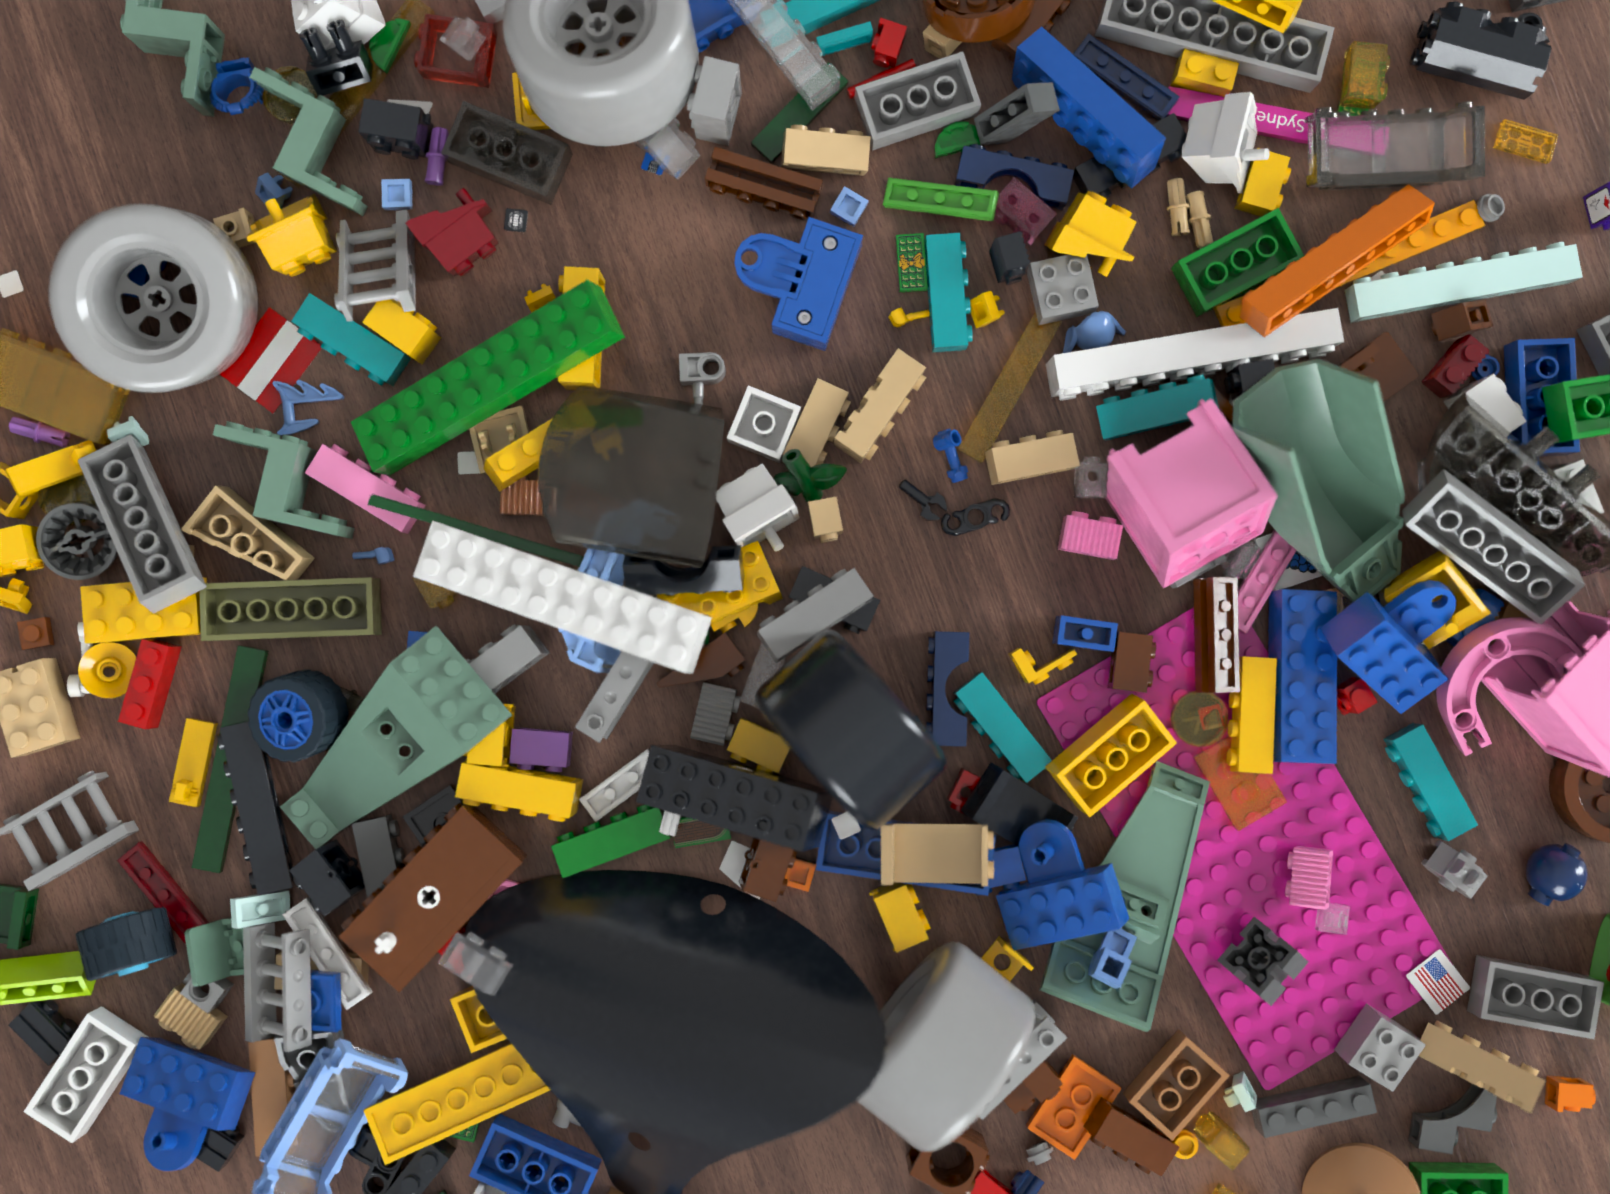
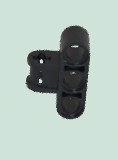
M369 1123L363 1124L354 1147L349 1149L348 1152L355 1159L370 1166L362 1183L364 1194H385L393 1184L408 1155L385 1165ZM373 1177H380L384 1182V1186H377L373 1181Z

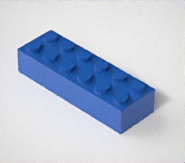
M1042 26L1017 47L1011 79L1014 85L1019 89L1025 84L1052 82L1060 111L1052 115L1055 123L1069 131L1075 141L1091 151L1099 163L1105 164L1113 171L1115 177L1120 182L1126 183L1132 189L1156 168L1166 137Z
M1280 589L1272 591L1269 596L1268 658L1277 659L1273 762L1337 764V655L1320 629L1337 615L1336 591Z
M829 811L818 850L816 870L881 880V827L869 830L859 824L860 832L841 840L833 825L832 818L843 813ZM889 820V821L886 822V823L918 824V823H911V822H904V821H897V820ZM994 835V848H995L996 835ZM988 849V861H993L994 849ZM988 879V886L973 883L906 884L988 896L991 879Z

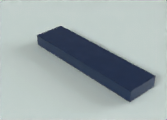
M1089 33L1073 53L1076 58L1104 83L1159 121L1169 114L1180 96Z

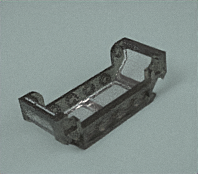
M1472 101L1455 103V108L1433 113V108H1422L1410 114H1405V109H1395L1387 111L1385 115H1378L1377 110L1360 112V116H1350L1349 111L1333 112V107H1322L1315 109L1314 114L1305 118V123L1308 124L1309 175L1306 176L1307 188L1319 187V190L1405 187L1408 184L1412 187L1433 186L1449 181H1471L1485 176V106H1473Z

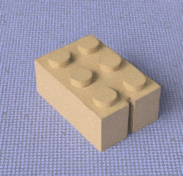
M41 658L16 666L17 668L0 671V723L11 758L27 756L81 739L56 658Z

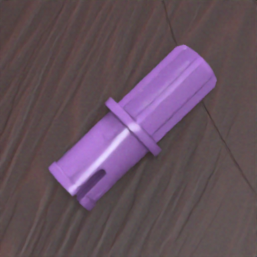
M435 127L431 132L430 149L426 153L428 164L425 182L427 184L443 185L445 161L449 159L446 156L449 132L445 128Z
M15 416L9 422L10 432L33 438L34 442L40 443L43 441L65 448L69 443V439H65V436L70 437V431L48 426L44 421L37 423Z

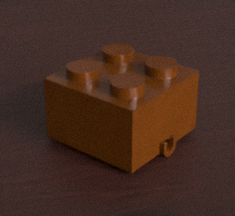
M753 837L750 849L744 854L746 861L739 879L742 891L776 902L778 895L783 896L788 880L784 877L787 868L793 867L797 852L793 851L794 849Z

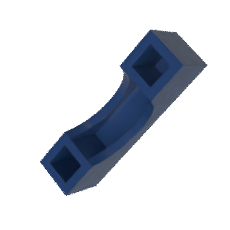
M970 144L969 147L963 146L954 183L955 186L984 189L995 178L1013 176L1021 179L1030 187L1034 195L1035 204L1063 210L1066 206L1074 170L1068 169L1067 165L1062 163H1051V165L1040 163L1038 158L1026 156L1024 159L1013 157L1011 152L998 150L996 153L986 151L985 147L977 144Z
M933 631V637H928V654L933 655L932 665H927V682H932L931 694L926 695V711H931V722H926L925 729L939 746L966 747L967 718L955 712L949 705L945 694V685L952 670L958 665L969 661L970 632Z

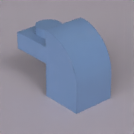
M1122 929L1105 932L1098 950L1094 952L1091 959L1088 975L1114 989L1120 988L1132 962L1128 957L1137 937Z

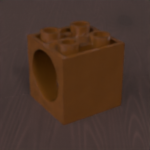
M967 1127L958 1137L951 1141L962 1144L967 1154L960 1165L951 1169L935 1166L931 1157L933 1151H920L911 1146L906 1155L909 1175L943 1194H971L975 1186V1180L973 1179L978 1170H984L989 1160V1151L983 1135L970 1127Z

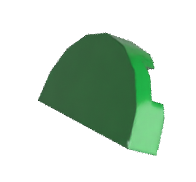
M395 18L393 21H388L385 23L386 26L370 39L369 48L371 49V56L377 67L386 74H388L411 26L409 20Z
M967 121L954 122L946 126L935 143V159L962 152L963 146L969 147L970 144L981 145L976 126L969 124L970 122Z

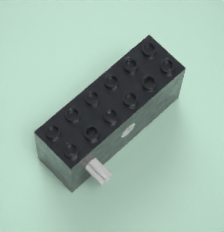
M651 745L636 802L664 810L659 832L665 835L676 836L680 818L684 816L803 852L820 846L833 796L825 788L677 745Z

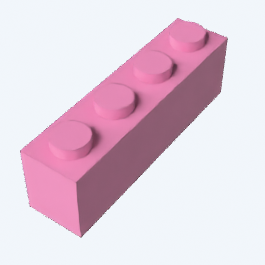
M322 444L305 473L400 532L408 534L417 519L368 505L370 495H378L424 509L426 505L418 501L421 496L408 488H405L404 492L395 487L397 481L385 474H381L380 477L371 472L370 465L358 458L354 462L347 457L349 452L340 446L333 444L332 447Z

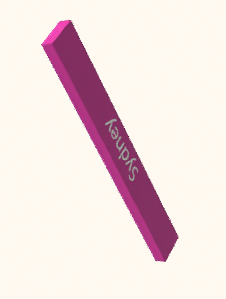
M1169 86L1168 89L1180 96V98L1167 116L1175 113L1178 120L1189 121L1195 104L1224 100L1225 97ZM1255 103L1257 110L1254 118L1258 131L1257 135L1378 158L1384 156L1389 130L1387 127Z

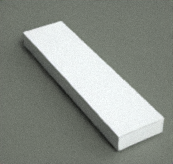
M307 897L282 914L293 931L310 929V957L320 971L341 972V1003L346 1010L373 992L320 912L316 911L311 905L310 897Z

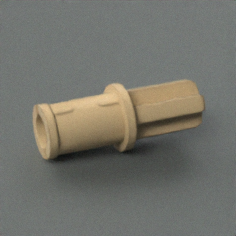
M1173 178L1167 182L1169 198L1167 211L1170 212L1172 236H1181V233L1187 235L1190 234L1187 209L1190 206L1186 204L1183 178Z
M1194 191L1186 196L1187 203L1190 206L1191 218L1188 222L1193 226L1196 246L1201 249L1213 243L1209 224L1211 215L1207 213L1204 192Z

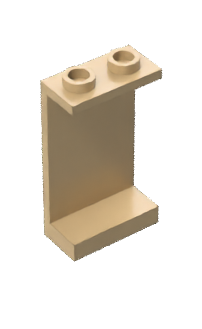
M885 823L881 827V885H893L894 882L973 883L988 886V879H994V861H988V849H994V831H988V824Z

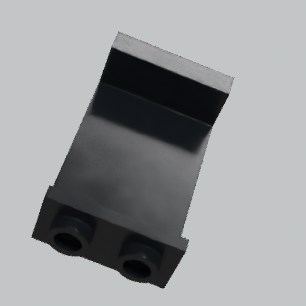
M990 762L960 810L977 823L988 824L990 830L1018 847L1023 832L1037 821L1054 820L1062 823L1072 832L1074 824L1078 819L1074 814Z

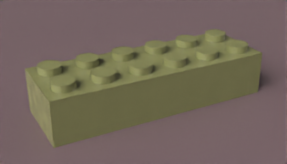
M380 578L206 583L207 587L200 590L201 641L382 635Z

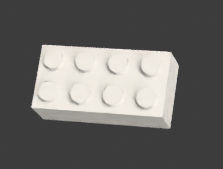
M102 1006L91 1011L83 1019L24 1112L69 1142H75L88 1132L129 1069L140 1037L148 1036Z

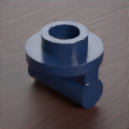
M1026 1170L1024 1173L1019 1171L1011 1182L1013 1187L1012 1194H1037L1045 1182L1036 1175H1033L1029 1170Z

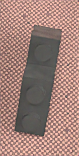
M1471 1084L1459 1100L1444 1109L1428 1113L1413 1112L1408 1140L1419 1149L1452 1154L1453 1148L1458 1142L1457 1126L1491 1132L1492 1124L1497 1119L1495 1107L1497 1096Z

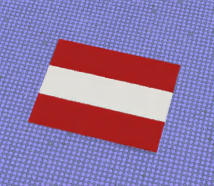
M269 307L256 324L251 339L243 353L228 369L219 375L274 414L282 400L278 390L272 384L273 381L286 383L294 387L296 381L300 379L322 349L320 347L321 344L314 339L311 341L296 332L298 328Z

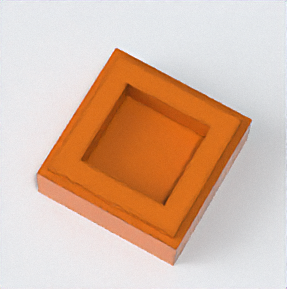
M796 858L793 867L787 868L784 877L788 880L787 886L809 892L816 863Z

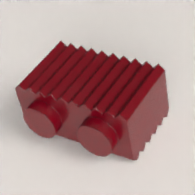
M1470 334L1457 339L1421 381L1422 384L1439 398L1457 393L1456 390L1460 389V385H1463L1464 381L1468 380L1467 377L1471 376V372H1474L1478 364L1482 363V359L1486 358L1485 355L1489 354V349Z

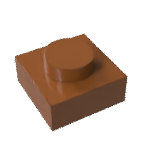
M50 617L17 622L22 650L55 645Z

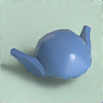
M1093 312L1077 327L1072 326L1068 328L1063 353L1071 352L1075 345L1083 350L1109 346L1113 341L1115 332L1124 336L1126 331L1109 312Z

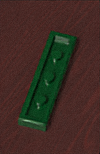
M828 62L752 140L751 145L772 164L782 154L783 134L786 128H791V125H804L808 127L848 85V80Z

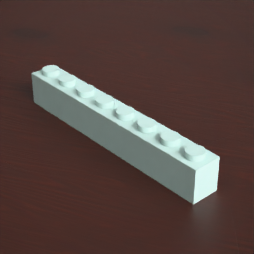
M1564 242L1547 245L1546 250L1537 251L1536 247H1530L1518 251L1519 254L1509 256V252H1502L1492 255L1490 260L1482 261L1481 257L1464 260L1463 265L1454 266V262H1447L1437 265L1435 270L1426 271V267H1419L1409 270V274L1399 276L1398 272H1391L1381 275V279L1371 281V277L1359 278L1353 281L1354 284L1345 289L1350 321L1353 323L1569 284L1583 277L1576 244L1565 246Z

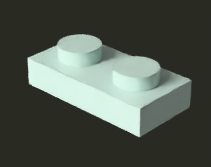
M289 890L230 899L232 928L238 929L286 920L282 914L290 910Z

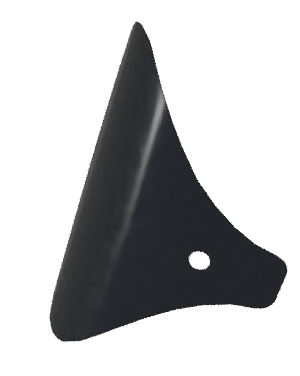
M599 870L581 871L562 878V875L548 876L523 882L492 896L471 916L465 929L463 940L464 963L478 1000L510 1043L579 1122L601 1155L611 1182L624 1194H682V1190L692 1177L710 1164L824 1122L855 1103L864 1095L878 1076L884 1062L886 1036L880 1011L869 989L843 957L823 939L784 912L750 894L724 884L701 878L649 871ZM715 894L723 897L726 906L722 912L711 915L703 912L701 909V901L706 896ZM635 1132L643 1135L650 1142L651 1148L646 1151L636 1148L629 1141L628 1134Z

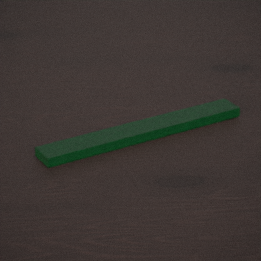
M370 495L368 501L370 506L432 523V521L442 523L503 545L580 567L584 556L378 495Z
M238 645L221 727L249 720L248 709L250 707V700L257 688L262 685L268 656L267 650ZM218 743L191 867L215 873L223 872L236 806H233L230 797V789H233L232 780L226 777L224 771V761H227L225 750H220Z

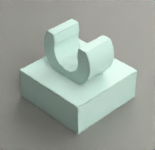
M133 416L128 417L129 421L122 424L117 421L114 423V427L107 429L108 438L112 443L131 434L142 446L149 444L148 435Z
M1245 1072L1233 1075L1232 1086L1224 1090L1226 1095L1223 1098L1227 1106L1233 1107L1241 1103L1245 1112L1255 1109L1257 1095Z

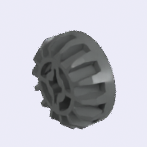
M86 501L67 503L56 507L46 514L39 524L36 534L38 553L50 570L64 578L84 580L95 577L109 569L119 555L98 506L88 504ZM80 519L91 520L100 528L94 530L89 526H82ZM74 521L77 528H74L65 534V531L69 524ZM92 536V538L85 540V542L70 544V542L78 537ZM104 537L103 548L97 555H94L92 548L96 546L99 539ZM87 552L89 557H80L75 554Z

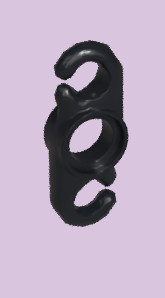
M994 498L972 504L961 511H954L952 515L959 520V526L956 529L949 527L948 521L951 516L946 513L941 519L942 530L946 534L958 536L979 530L988 524H995L999 521L992 514V508L995 505L1002 507L1003 513L1000 519L1006 521L1010 515L1009 505L1005 500ZM978 509L983 513L984 518L981 524L973 525L968 521L970 510Z

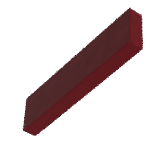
M143 841L138 842L116 860L155 908H166L171 928L185 945V931L187 929L209 923Z

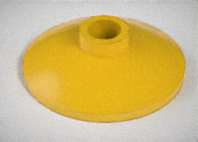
M105 642L97 644L87 650L79 662L78 675L80 682L89 693L97 697L116 698L126 694L136 656L129 648L118 643ZM112 668L115 674L112 677H106L103 674L104 670Z

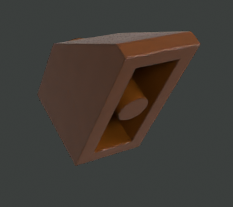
M1486 300L1460 303L1431 314L1433 320L1431 328L1439 341L1493 327Z

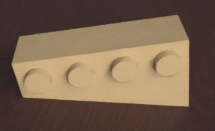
M898 348L877 377L875 385H872L863 397L859 408L855 409L848 418L843 431L840 430L837 433L833 445L859 463H862L865 458L870 461L879 448L875 443L880 435L883 437L888 435L895 424L891 419L896 412L900 414L904 412L911 401L907 398L911 390L918 391L927 378L922 375L926 367Z
M215 486L181 529V531L192 534L204 542L228 551L230 554L251 562L253 565L284 580H298L315 559L270 520L252 516L254 507L230 487Z
M1437 1020L1434 1025L1427 1024L1420 1039L1426 1046L1419 1054V1057L1458 1075L1505 1101L1519 1106L1529 1113L1532 1112L1545 1083V1080L1537 1077L1538 1070L1524 1063L1517 1067L1508 1062L1510 1056L1494 1048L1489 1053L1479 1048L1480 1041L1466 1034L1461 1039L1451 1034L1453 1028Z

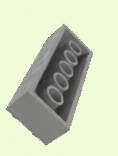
M130 434L78 459V463L139 602L154 614L206 588L207 585L145 448Z
M1444 469L1402 510L1406 526L1539 624L1545 622L1585 586L1578 569Z

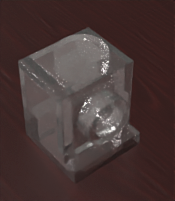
M1083 457V462H1079L1080 466L1075 468L1074 498L1103 499L1107 497V463H1100V457ZM1091 471L1097 475L1095 482L1088 479V473Z

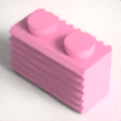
M1072 511L1071 515L1063 517L1058 550L1109 560L1117 559L1123 525L1116 524L1117 519L1100 516L1098 521L1088 519L1089 514Z
M1296 846L1293 852H1289L1287 866L1288 869H1292V878L1287 880L1285 896L1290 898V905L1323 910L1329 908L1333 850Z

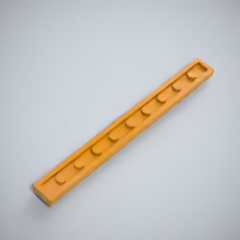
M1475 200L1430 218L1429 223L1336 288L1484 227L1485 224L1478 213ZM1244 296L1214 308L1221 327L1246 323L1240 318L1241 301Z

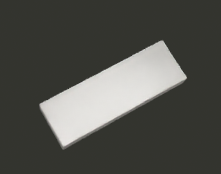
M649 749L645 750L579 799L595 822L639 791L650 752Z

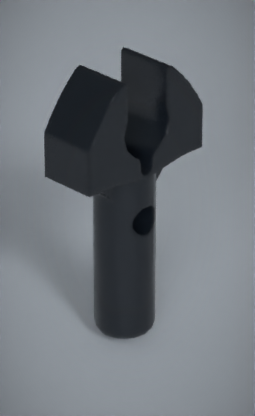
M906 479L900 482L899 489L921 505L922 513L920 516L925 520H940L936 514L930 511L928 503L937 504L941 509L947 511L945 498L938 492L935 496H927Z

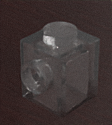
M455 16L440 38V41L460 57L470 62L486 37L478 32L481 27L470 18L465 17L463 20Z

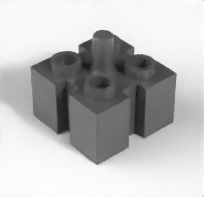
M1253 917L1240 933L1244 940L1238 947L1231 943L1217 961L1272 1006L1286 989L1281 983L1287 976L1294 980L1307 965L1308 961L1281 937L1279 938L1256 917Z

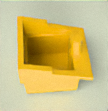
M1087 191L1086 194L1078 192L1061 222H1056L1044 245L1058 253L1086 257L1087 253L1104 256L1105 258L1097 272L1107 277L1117 259L1133 261L1134 256L1123 251V248L1136 221L1130 218L1132 212L1123 207L1112 204L1110 208L1105 205L1107 199L1097 193Z
M312 194L280 209L275 198L266 201L265 205L270 215L253 222L250 225L252 231L246 236L248 242L254 241L258 244L272 270L284 275L289 274L290 277L303 273L306 270L305 266L313 262L318 265L330 260V254L337 252L324 223L327 217L316 194Z
M1441 551L1436 552L1401 573L1392 580L1391 586L1384 589V599L1389 603L1406 589L1419 582L1428 580L1440 581L1448 586L1456 599V609L1452 617L1441 628L1422 641L1428 649L1491 614L1490 610L1481 601L1452 560ZM1443 595L1436 596L1432 602L1438 601Z

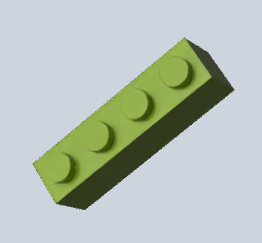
M79 951L0 960V1005L91 995L96 980L88 981L86 979Z

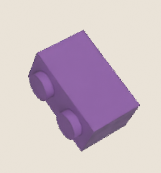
M513 728L509 763L517 764V769L534 770V765L545 766V771L562 772V767L570 766L573 732Z

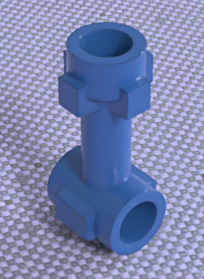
M950 428L938 432V435H935L933 438V444L936 450H945L951 469L947 471L948 478H951L952 483L967 479V466H961L955 448L961 444L960 433Z

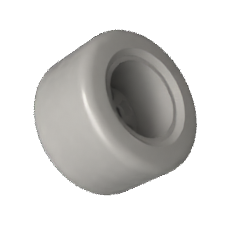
M506 0L503 12L504 40L525 96L537 116L561 136L575 142L593 146L629 144L661 130L680 113L689 100L690 93L693 92L696 84L694 78L696 68L699 65V51L688 0ZM622 36H635L623 49L617 45ZM582 42L586 49L579 57L568 53L575 43ZM609 52L611 54L604 57L595 58V55L597 53Z
M130 204L102 211L86 220L70 234L56 256L50 275L49 303L51 314L58 334L67 349L94 375L115 386L132 391L149 393L168 392L197 385L218 376L228 369L243 353L251 339L257 321V286L251 267L243 252L218 226L207 219L184 210L150 204ZM163 261L172 262L181 268L180 274L173 282L161 277V263ZM140 264L146 267L150 276V280L143 286L136 284L129 278V273ZM189 284H194L197 304L183 302L180 290ZM124 293L137 295L140 300V309L131 314L125 313L121 296ZM162 294L166 302L159 304V300L155 299V295ZM178 311L184 313L192 320V324L181 333L175 331L171 322V317ZM147 316L155 317L160 321V334L157 337L144 333L140 329V325Z
M949 942L941 945L916 966L880 1009L886 1036L884 1062L870 1089L857 1101L920 1151L931 1152L944 1147L958 1137L980 1115L1013 1071L1033 1031L1036 1014L1033 1002L1027 995L965 945L959 942Z

